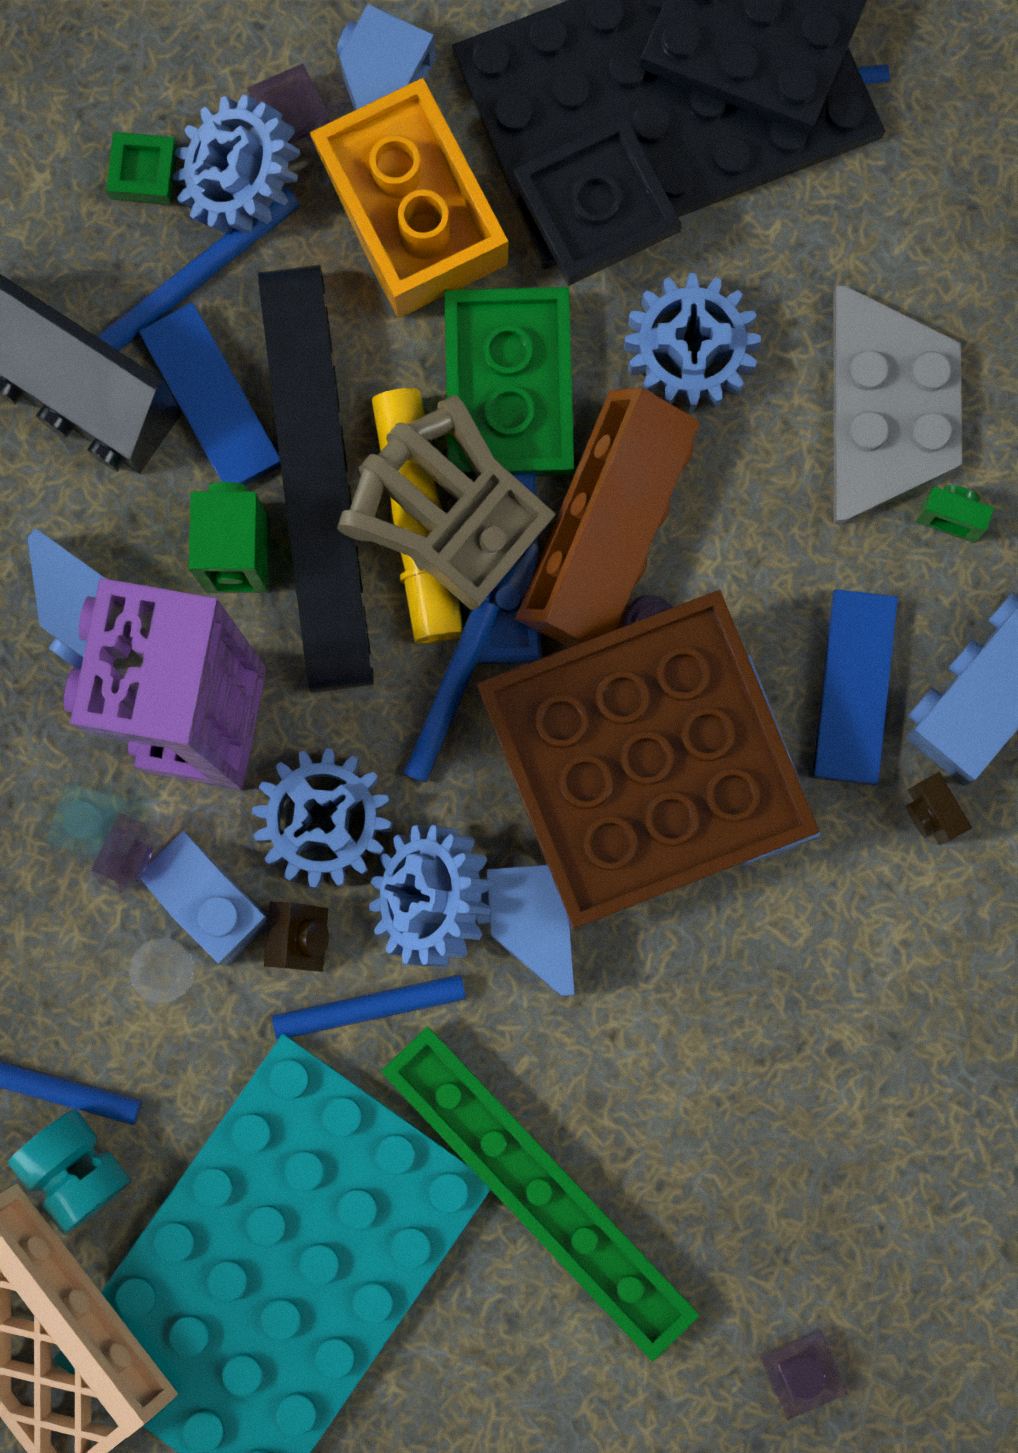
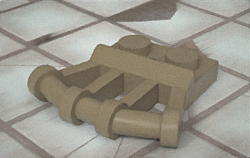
M453 395L438 402L436 411L408 424L397 423L387 434L388 444L378 455L370 454L359 466L361 478L351 508L342 512L337 529L350 538L360 541H372L410 556L420 571L425 569L473 611L481 605L556 513L493 458L466 406L458 396ZM446 433L454 436L477 477L474 482L429 442ZM407 460L416 463L457 500L447 513L441 510L398 472ZM382 493L388 494L430 531L427 537L375 518Z

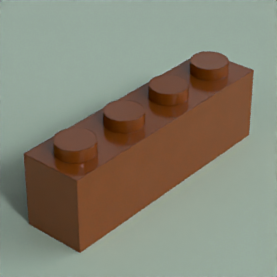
M643 387L609 390L515 620L569 648L623 626L624 609L634 585L640 581L646 570V555L657 528L663 524L669 514L671 507L670 496L679 474L687 466L693 455V440L701 423L700 421Z

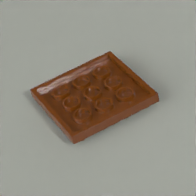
M720 589L477 683V689L572 930L820 832Z

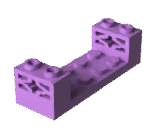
M100 578L96 598L86 597L80 614L79 638L80 640L87 641L81 669L72 668L66 682L64 710L72 713L70 724L86 734L129 741L128 754L129 756L136 757L134 767L143 773L243 791L267 667L217 598ZM132 648L144 661L141 668L129 667L124 679V676L113 667V663L116 658H128ZM164 747L162 758H160L161 749Z

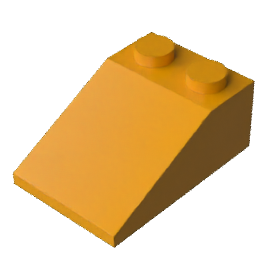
M424 78L310 132L314 145L369 264L398 319L444 297V290H458L508 265L509 241Z

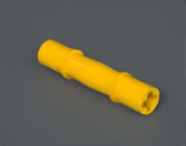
M414 388L394 389L380 393L372 398L380 451L388 444L387 434L397 423L408 424L425 416L420 390ZM407 460L398 472L442 510L435 480L416 463ZM390 497L394 525L427 537L430 531ZM401 553L405 572L400 574V581L405 585L415 643L431 644L459 638L464 628L458 598L425 569L420 571L410 556Z

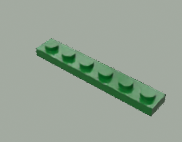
M429 1026L422 1030L380 1071L652 1362L700 1316L698 1311Z

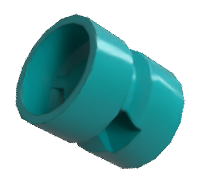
M72 1109L40 1131L7 1162L29 1192L42 1191L45 1198L42 1209L63 1235H67L84 1223L132 1182L131 1177L111 1152L98 1153L96 1151L95 1145L98 1136L77 1109Z

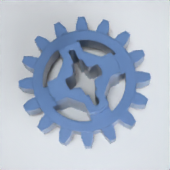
M242 94L238 102L224 96L220 99L218 113L207 107H203L200 110L203 124L199 129L187 125L184 129L191 142L189 147L176 148L175 155L184 160L185 164L184 168L179 169L172 175L174 181L186 186L177 198L179 203L191 208L190 217L224 234H230L233 228L247 234L252 231L253 217L268 224L272 221L269 206L273 202L281 205L287 204L288 198L281 189L284 183L297 182L298 175L288 169V162L295 160L301 155L300 149L287 142L294 135L295 130L291 125L281 120L283 115L281 112L263 101L260 103L248 95ZM221 199L227 200V202H219V201H220Z
M689 273L686 287L680 289L677 288L675 282L670 277L665 278L662 286L663 296L660 298L648 290L642 294L641 305L646 313L631 311L628 319V326L638 333L625 335L624 351L639 353L629 361L628 371L630 375L646 373L647 376L642 387L651 393L658 388L665 392L663 400L672 405L677 397L685 398L688 413H695L698 400L703 397L707 398L709 404L714 409L720 407L723 399V388L737 396L744 384L738 373L752 375L757 364V360L746 353L758 351L761 343V335L746 333L755 324L757 317L755 311L739 313L737 310L743 294L737 290L726 298L720 295L721 279L717 277L711 281L707 289L700 288L696 273ZM680 308V313L670 323H658V328H654L664 315ZM706 310L716 314L724 323H718ZM690 321L693 323V334H696L697 343L701 344L700 351L697 352L695 364L691 362V351H688V344L684 341ZM726 358H731L720 372L709 378H704L705 370L714 361H725ZM658 361H666L680 374V378L667 372Z
M325 749L321 763H314L306 750L299 752L300 768L292 771L282 762L276 765L278 774L282 778L277 786L261 782L259 788L270 800L268 805L252 807V814L262 820H266L267 827L258 830L253 836L258 843H273L274 847L265 857L269 865L273 866L284 860L289 862L284 877L291 882H294L303 871L308 872L309 885L313 889L320 888L325 874H331L337 886H346V869L353 867L357 872L365 876L369 872L367 864L363 860L365 854L370 852L374 855H382L386 851L375 840L377 832L392 831L393 824L391 821L378 817L377 811L386 808L391 802L388 795L378 794L372 796L370 791L380 780L374 771L365 774L361 778L356 776L360 765L357 757L352 755L341 767L337 765L333 749ZM329 777L341 780L346 784H341L333 791L313 789L307 781L314 778ZM289 796L295 803L293 823L282 834L281 812ZM317 804L325 810L331 809L333 806H336L338 809L331 816L336 827L327 834L320 828H315L308 832L307 827L314 821L309 811ZM363 804L365 824L360 839L356 843L349 834L351 814ZM311 846L330 847L338 858L329 861H312L299 856V854L305 852Z
M414 825L412 826L410 836L397 834L394 837L396 854L382 853L379 859L386 870L383 877H372L371 884L375 888L380 889V898L371 902L369 909L370 911L381 912L382 920L377 924L374 932L378 936L390 937L385 951L392 955H402V963L446 967L449 964L450 957L464 958L467 955L464 939L480 940L482 933L475 924L478 915L486 916L490 915L491 908L481 902V893L487 892L493 886L491 880L480 879L478 872L484 867L487 859L485 855L471 854L475 842L472 837L458 835V830L455 828L431 825V827Z

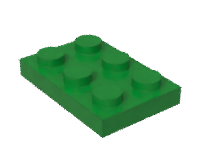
M569 287L444 290L447 398L455 395L462 400L493 458L512 475L573 476L574 449ZM447 433L448 460L468 478H473L475 474L454 436Z

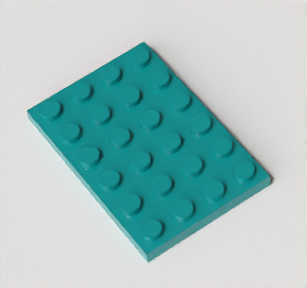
M282 1034L101 1291L111 1307L178 1393L172 1401L145 1423L143 1427L178 1453H311L491 1189L461 1158L292 1038ZM60 1350L53 1361L70 1374L75 1375V1368Z

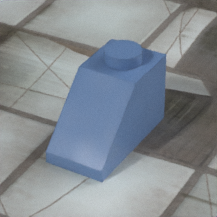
M369 4L365 7L358 23L350 21L346 25L340 36L336 51L337 56L340 57L344 82L354 111L421 78L426 80L436 61L433 34Z
M34 528L27 539L39 625L55 638L49 649L74 668L81 669L87 642L79 638V620L82 606L86 597L96 598L99 579L106 578Z
M182 831L138 875L168 913L218 964L228 966L268 926L269 915L185 831Z
M548 866L487 869V880L492 881L493 887L487 892L481 893V902L491 908L490 915L486 916L478 915V924L490 923L492 937L560 997L574 996L569 919Z

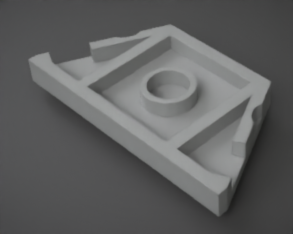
M836 286L833 292L834 524H845L860 514L886 502L889 503L921 485L933 482L957 471L962 466L961 343L847 286Z

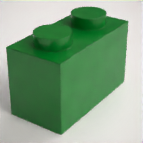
M215 482L208 485V491H191L189 570L205 592L269 593L270 518L257 492H247L246 485L235 482Z

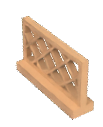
M16 1183L0 1193V1417L27 1453H58L51 1444V1430L75 1436V1453H108L125 1438H128L172 1401L178 1393ZM11 1290L19 1294L34 1314V1321L11 1316ZM11 1334L34 1339V1365L11 1359ZM51 1343L57 1344L75 1368V1375L51 1369ZM11 1377L34 1382V1407L22 1405L11 1391ZM51 1387L75 1392V1418L51 1412ZM92 1397L98 1398L117 1423V1428L92 1422ZM91 1440L97 1441L98 1443L91 1448Z

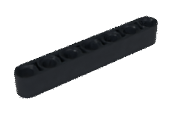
M321 265L259 272L260 300L309 689L311 693L374 685L373 667L371 668L369 660L371 649L366 610L361 596L363 586L358 546H355L353 538L342 534L337 529L341 514L345 510H350L352 499L350 485H348L346 477L348 467L343 428L340 425L338 414L340 412L335 366H333L331 358L333 348L327 306L325 307L323 295L326 293Z

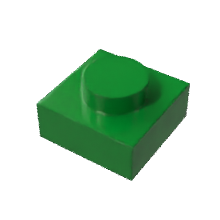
M113 132L106 192L111 200L171 205L174 185L172 174L175 173L177 156L175 151L178 148L175 138L170 136Z
M945 485L941 489L934 486L923 500L916 523L976 543L987 531L995 507L979 502L980 495L965 487Z

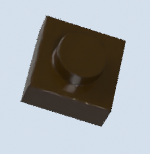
M940 771L907 790L913 799L911 803L906 805L907 811L917 830L924 838L933 835L937 843L941 845L972 828Z
M270 901L264 967L323 972L324 955L329 942L327 927L329 908L292 902Z

